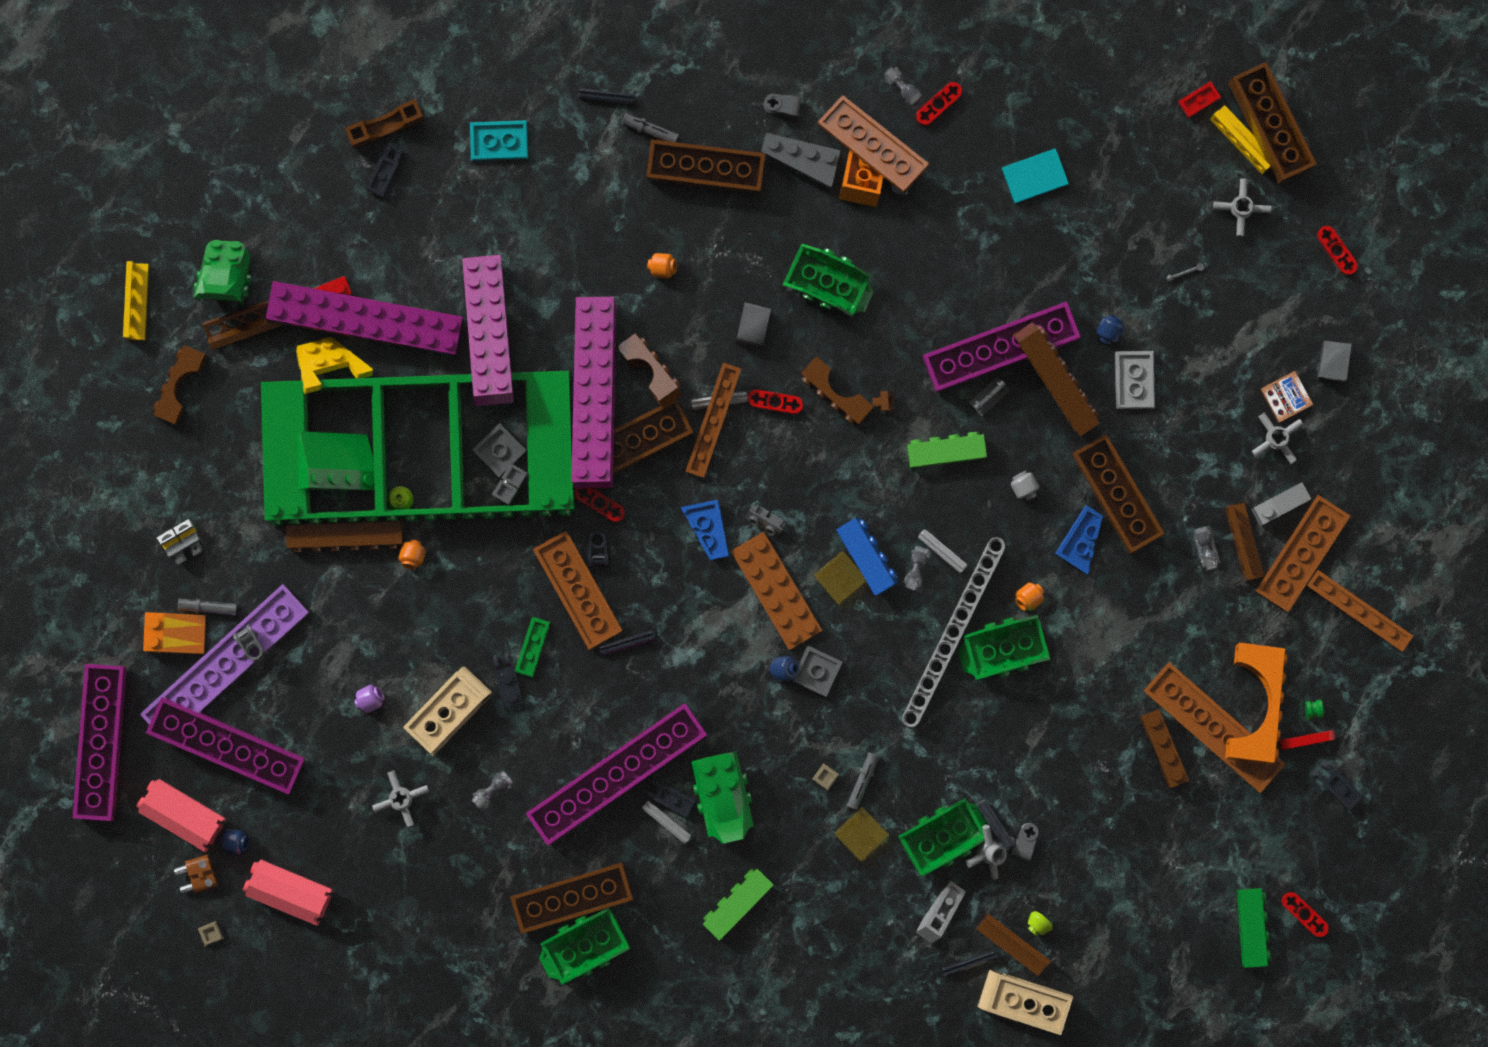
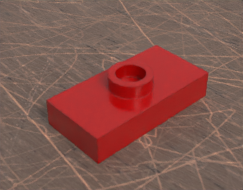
M1210 81L1181 99L1178 103L1186 116L1190 118L1219 100L1221 96Z

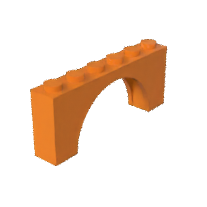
M1238 643L1236 645L1234 665L1247 668L1261 680L1268 696V711L1263 724L1255 733L1246 737L1229 738L1227 740L1225 759L1272 765L1277 761L1279 751L1276 749V742L1280 739L1278 722L1280 723L1282 719V711H1279L1280 703L1282 704L1284 699V693L1281 692V688L1285 683L1286 677L1285 673H1283V666H1286L1287 654H1285L1284 648Z

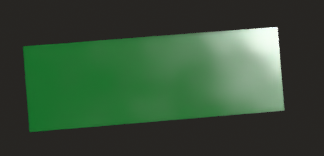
M532 617L515 672L534 677L551 624L550 622Z

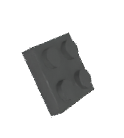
M498 424L473 449L499 478L506 472L510 463L514 464L527 452L501 424Z
M807 646L799 663L798 675L792 681L826 697L842 661Z

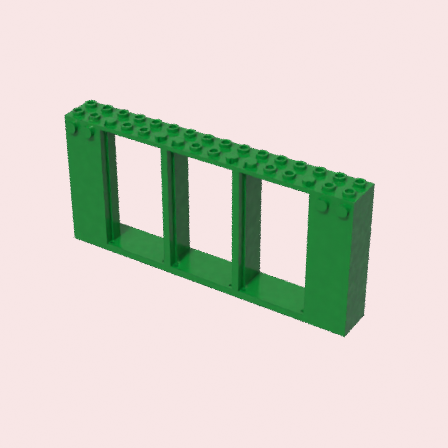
M570 372L511 373L512 385L526 386L529 504L464 507L461 387L473 386L472 374L319 380L321 390L314 392L372 390L375 510L311 513L310 490H298L297 432H309L308 393H304L303 382H261L265 521L272 526H284V523L291 525H301L303 522L322 524V521L341 523V521L345 520L349 523H358L360 520L379 522V519L399 521L400 518L413 522L418 521V518H424L425 521H436L437 517H443L445 520H456V516H462L464 519H475V516H482L483 519H492L494 515H501L502 518H513V514H520L521 517H533V514L539 513L541 517L552 516V513H559L560 516H570L571 512H575V490L572 484L573 430ZM449 387L452 507L388 510L384 390Z

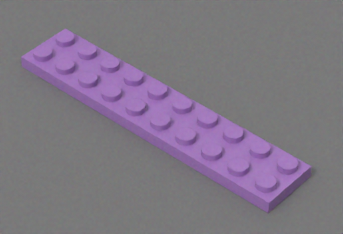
M282 584L140 715L150 724L161 697H166L201 712L255 663V661L250 660L232 634L239 633L249 624L266 653L309 612ZM255 647L251 651V656L257 657L260 654V650L258 647Z

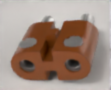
M208 854L185 861V866L174 869L175 875L188 872L191 878V884L180 887L181 893L192 890L198 893L218 886Z

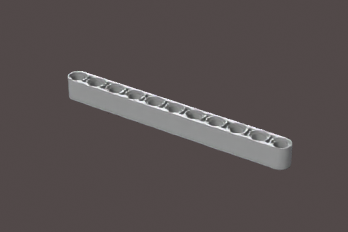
M992 538L988 542L902 716V722L906 727H915L919 723L1005 549V543L1001 538ZM991 543H1000L1001 550L998 552L993 551ZM990 559L993 563L992 568L985 569L982 561ZM974 577H983L984 584L982 586L975 585ZM973 593L976 597L975 602H966V594ZM959 610H964L967 613L966 620L961 621L957 618ZM951 627L958 629V637H950L948 630ZM945 644L950 647L948 655L941 654V645ZM933 662H939L942 665L940 672L932 671L931 664ZM925 679L932 680V689L927 690L923 687L922 683ZM921 696L924 698L925 703L922 707L914 704L915 697ZM912 713L916 716L914 724L906 722L907 714Z

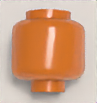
M656 253L652 256V259L648 260V270L651 271L652 276L655 278H671L676 273L677 261L671 254Z
M417 540L405 542L401 546L399 561L403 567L415 570L423 564L426 550L421 545V542Z
M1027 583L1017 591L1015 601L1022 610L1033 611L1044 602V590L1038 584Z

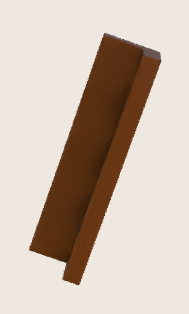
M269 300L206 321L203 323V327L207 334L210 348L213 350L284 324L266 321L267 314L263 313V310L269 304ZM250 312L258 314L256 319L252 321L244 318ZM230 319L239 320L238 325L235 327L227 325ZM212 325L221 327L218 333L212 335L208 328Z
M1245 503L1225 507L1245 582L1264 577Z
M989 914L985 916L976 928V930L1037 976L1051 962Z

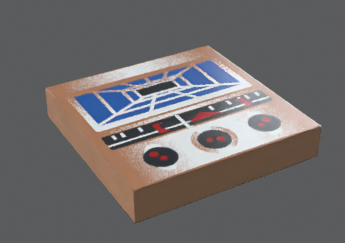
M1295 371L1260 389L1278 423L1313 405Z

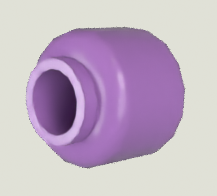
M368 685L356 692L354 702L359 710L362 709L365 713H370L383 705L384 694L378 686Z

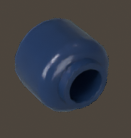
M1113 315L1103 317L1097 329V334L1101 336L1100 340L1107 344L1118 342L1125 329L1122 323L1123 320Z
M791 656L777 657L770 665L771 675L779 682L792 681L799 672V665Z
M227 829L219 837V846H221L222 851L226 854L241 855L247 850L249 845V838L242 830Z

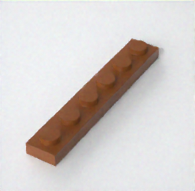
M726 363L722 364L686 472L704 478L741 368Z
M1319 570L1315 572L1306 585L1400 652H1403L1413 637L1406 630Z

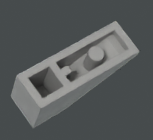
M1300 483L1251 510L1259 525L1262 526L1311 500L1303 483Z
M949 881L923 918L916 933L930 943L941 938L966 891Z

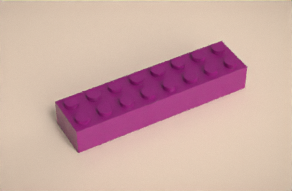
M501 255L462 258L475 406L514 403Z
M1061 303L923 355L922 359L935 393L1027 360V356L1013 335L1030 323H1033L1036 327L1040 325L1049 337L1046 341H1050L1055 348L1078 341L1080 335L1068 303Z
M85 664L73 818L115 821L127 667Z
M161 697L146 731L151 736L287 794L290 793L305 759L301 755L166 697Z

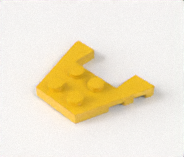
M332 337L297 346L296 353L305 394L321 390V383L316 377L318 374L349 367L356 379L373 375V369Z

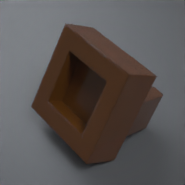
M880 391L881 397L873 398V406L881 407V411L894 412L893 392Z

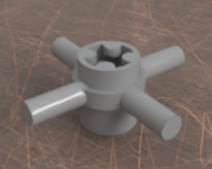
M1240 179L1239 196L1232 203H1213V209L1231 210L1233 216L1237 218L1236 236H1244L1245 219L1253 212L1271 213V206L1253 205L1252 200L1247 197L1248 179ZM1240 203H1243L1247 211L1239 212L1237 210Z
M1265 412L1258 416L1268 432L1266 442L1252 450L1253 455L1257 457L1269 448L1281 449L1290 464L1295 462L1297 459L1287 444L1289 442V435L1303 426L1302 421L1299 419L1284 429L1282 427H1274ZM1273 434H1276V435H1280V434H1281V435H1282V438L1280 439V442H1281V443H1279V444H1278V443H1275L1276 441L1274 440V438H1273L1272 435H1273Z
M395 770L388 772L393 791L390 793L388 800L372 805L373 810L378 812L392 806L396 810H401L407 827L413 826L414 822L408 808L412 804L413 798L429 793V789L425 785L409 791L406 788L400 787ZM398 794L406 796V799L403 800L404 804L400 805L395 798Z
M984 825L982 829L985 841L979 844L977 849L978 855L967 860L966 865L970 868L983 861L989 864L991 879H998L997 865H1001L1005 861L1007 852L1001 843L998 844L992 841L990 826Z

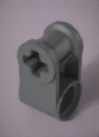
M769 94L765 98L764 109L771 114L798 118L801 98L792 95ZM771 100H775L776 105L774 108L770 107L769 103Z
M249 624L239 633L232 634L237 644L250 660L259 662L265 657V649ZM258 647L260 654L257 657H252V649Z
M1025 823L1021 827L1018 838L1015 841V846L1012 849V856L1030 861L1039 833L1038 828L1033 823ZM1032 827L1035 833L1027 837V833L1024 830Z

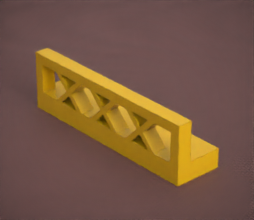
M1225 105L1214 113L1210 120L1261 174L1267 171L1270 165L1267 163L1254 135Z
M127 261L123 337L126 340L146 341L149 264H135L133 261Z

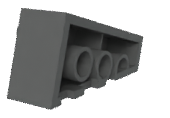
M766 133L762 147V153H765L766 158L793 170L797 174H801L830 191L832 190L840 150Z

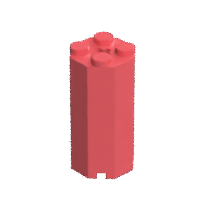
M152 780L147 787L148 794L145 798L142 797L136 806L139 808L138 812L202 851L207 852L209 848L206 845L214 843L223 827L221 821L225 822L226 818L163 780Z
M260 860L257 863L254 862L250 871L253 875L250 880L246 881L243 887V891L246 892L245 896L314 925H319L320 921L317 918L323 917L331 898L328 893H332L333 889L264 860Z

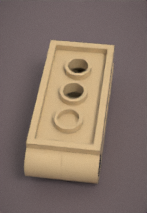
M464 666L436 692L403 728L434 756L480 708L479 706L483 705L490 698L492 692ZM449 710V716L441 718V712ZM430 724H436V729L433 732H427Z
M989 970L978 1007L988 1012L1061 1035L1073 995L995 970ZM1027 999H1032L1035 1001V1006L1028 1008L1024 1002ZM1051 1005L1054 1011L1051 1014H1047L1043 1011V1007Z

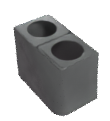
M745 302L736 342L763 347L771 309Z
M1330 341L1322 343L1317 379L1342 384L1346 383L1344 380L1347 379L1351 344Z

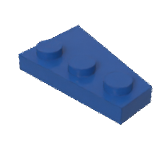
M719 500L680 507L709 559L715 560L729 557L730 554Z
M1085 506L1055 555L1088 575L1103 516L1090 507Z

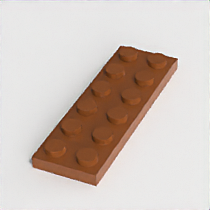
M843 95L818 121V125L903 193L929 167L928 162Z
M1317 495L1255 592L1284 611L1289 612L1350 518V515Z
M567 531L533 549L589 650L622 632L620 625Z
M764 532L731 550L732 555L789 650L822 631Z

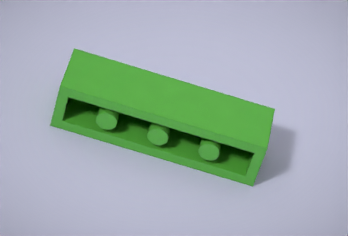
M979 432L967 433L968 436L960 437V434L949 435V439L941 440V437L929 438L930 441L922 442V439L912 440L911 444H907L910 469L986 459L984 434L979 435Z
M751 869L744 876L745 882L742 885L737 883L730 890L733 894L728 899L724 896L717 904L719 908L714 913L710 911L703 918L705 920L703 925L718 940L773 886L758 869L755 871Z

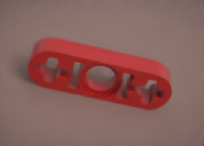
M956 82L947 84L918 110L916 115L917 122L922 126L930 125L960 98L962 93L961 86ZM950 87L952 89L957 88V95L955 96L954 94H952L951 96H949L948 100H950V102L948 103L947 99L941 94L944 93V95L946 96L950 92ZM936 99L944 101L945 105L942 109L934 107L933 103ZM930 106L933 112H932L931 114H929V116H928V119H929V120L927 121V120L924 119V120L922 121V120H921V117H922L921 113H922V112H923L924 114L928 113V112L930 111V109L927 108V107Z
M1322 227L1317 233L1318 241L1339 271L1346 276L1352 275L1357 270L1356 260L1332 227ZM1323 231H1325L1326 233L1330 232V240L1333 241L1335 239L1337 242L1332 243L1330 247H1328L1327 244H1329L1330 241L1327 238H1322ZM1334 246L1342 248L1340 256H1335L1332 253ZM1345 254L1347 255V258H1345L1344 260L1348 264L1352 263V271H1350L1349 269L1345 270L1343 268L1345 266L1343 260L1340 263L1338 262V260L1343 258Z
M753 390L748 395V402L754 408L789 414H798L803 408V402L797 396L762 390ZM759 394V398L765 399V395H769L767 406H763L764 401H758V404H755L751 397ZM772 397L780 398V406L772 407L770 399ZM784 398H787L786 403H792L793 400H796L800 407L792 410L791 406L786 405V409H782Z
M585 488L575 489L577 500L611 521L619 522L624 518L625 511L621 505L593 488H586L590 496H592V493L596 494L592 498L591 504L587 503L590 499L586 496L580 498L578 491ZM597 498L605 500V506L601 509L596 508L594 505V501ZM609 502L612 504L610 508H612L613 510H616L617 508L620 509V517L616 516L615 518H613V513L609 510L607 511V514L604 513V511L608 508Z
M1334 730L1279 741L1281 750L1335 740L1336 735Z
M1289 892L1284 894L1281 901L1283 907L1307 930L1317 937L1327 934L1328 924L1295 893ZM1295 897L1294 903L1298 906L1302 903L1303 906L1299 907L1296 913H1294L1293 910L1296 908L1293 905L1287 906L1288 900L1286 898ZM1301 910H1309L1310 918L1308 920L1300 918ZM1315 916L1317 919L1314 922L1318 925L1322 923L1324 931L1316 933V927L1313 924H1310L1309 927L1307 923H1310Z

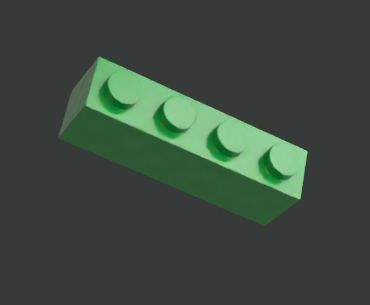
M1262 888L1236 890L1242 967L1268 966V962L1271 961L1270 950L1266 948V942H1269V933L1265 931V923L1268 922L1267 911L1263 910V904L1266 903V894L1262 892Z

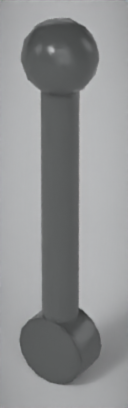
M1199 263L1196 267L1175 275H1168L1166 279L1168 282H1172L1175 278L1191 272L1202 271L1204 265Z

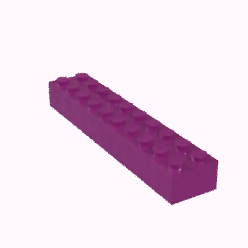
M273 281L266 321L455 357L462 317Z
M576 297L572 484L574 488H613L617 303L614 297Z
M684 703L528 811L526 815L545 843L550 845L705 738L707 734Z

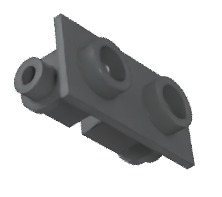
M996 377L969 403L983 416L1010 390L1002 380Z
M753 504L745 519L750 524L765 530L767 534L778 538L786 525L783 522L784 520L773 513L770 518H767L766 516L769 511L758 504L757 506Z

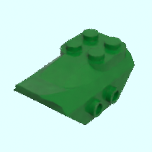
M213 240L208 243L201 270L197 271V282L194 283V299L197 302H200L201 298L233 300L243 305L245 297H248L252 279L251 274H249L251 255L244 244L238 241Z
M801 244L783 285L803 294V298L813 302L816 300L821 302L820 306L828 310L834 308L851 317L857 312H865L874 292L869 282L871 275L853 265L852 260L846 257L838 258L834 256L835 252L825 248L823 251Z
M1038 615L1015 620L1014 617L1003 620L1004 624L996 625V622L984 625L985 629L964 635V642L958 649L963 671L975 676L976 680L997 674L999 677L1010 675L1011 670L1025 671L1029 669V665L1050 660Z
M737 751L692 761L696 785H693L695 796L700 797L701 803L697 805L699 814L704 815L708 837L713 836L722 844L745 839L749 828L754 827L749 804H752L750 792L746 793L745 785H748L746 773L742 774Z
M966 798L947 809L943 806L935 811V816L931 818L928 815L918 820L919 825L899 835L905 852L921 877L942 865L944 868L955 863L954 858L958 856L961 859L971 854L970 849L985 841L982 827L989 824L977 808V804L968 803Z
M609 907L589 918L583 916L575 920L576 925L572 927L566 925L558 929L559 934L540 943L542 953L539 959L549 978L559 980L561 985L580 975L584 978L593 973V968L599 966L601 969L609 965L610 959L630 949L626 936Z

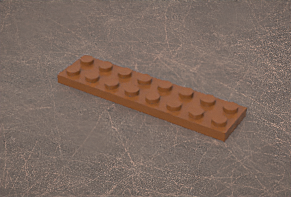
M1170 662L1165 665L1144 689L1143 692L1259 793L1264 790L1284 767L1285 763L1279 758L1272 765L1225 759L1227 740L1229 738L1246 737L1251 735V733Z

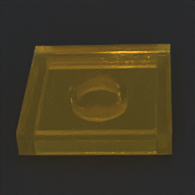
M844 551L840 552L813 575L838 605L866 582L861 571Z
M863 807L834 833L860 861L889 835Z

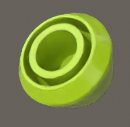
M395 487L389 492L387 503L392 510L410 509L413 504V495L405 487Z
M1037 911L1031 912L1027 923L1030 926L1028 930L1036 936L1038 934H1046L1052 930L1053 926L1047 918Z

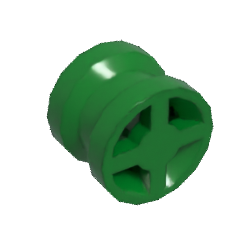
M1321 699L1312 703L1305 701L1307 720H1312L1314 717L1324 718Z

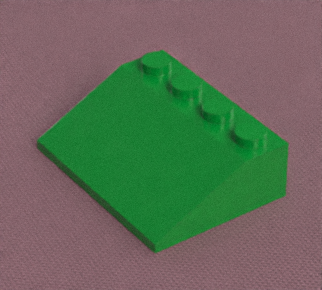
M297 432L298 490L375 491L374 459L367 435Z

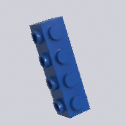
M857 517L836 529L874 595H880L898 584V576L893 568H889L886 555L883 552L880 553L876 538L873 535L870 536L867 531L869 527L865 520Z

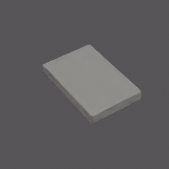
M1154 351L1115 352L1116 409L1155 408Z

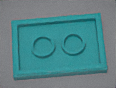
M527 120L470 122L471 161L528 159Z
M1056 148L1002 167L1014 204L1069 184Z

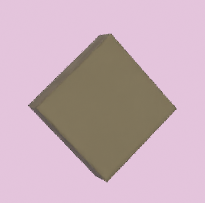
M823 763L813 777V780L829 790L839 774Z
M217 921L198 928L205 946L224 939Z

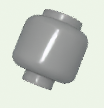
M1023 471L1012 478L1011 487L1017 498H1025L1027 501L1036 496L1035 492L1039 489V485L1032 473Z

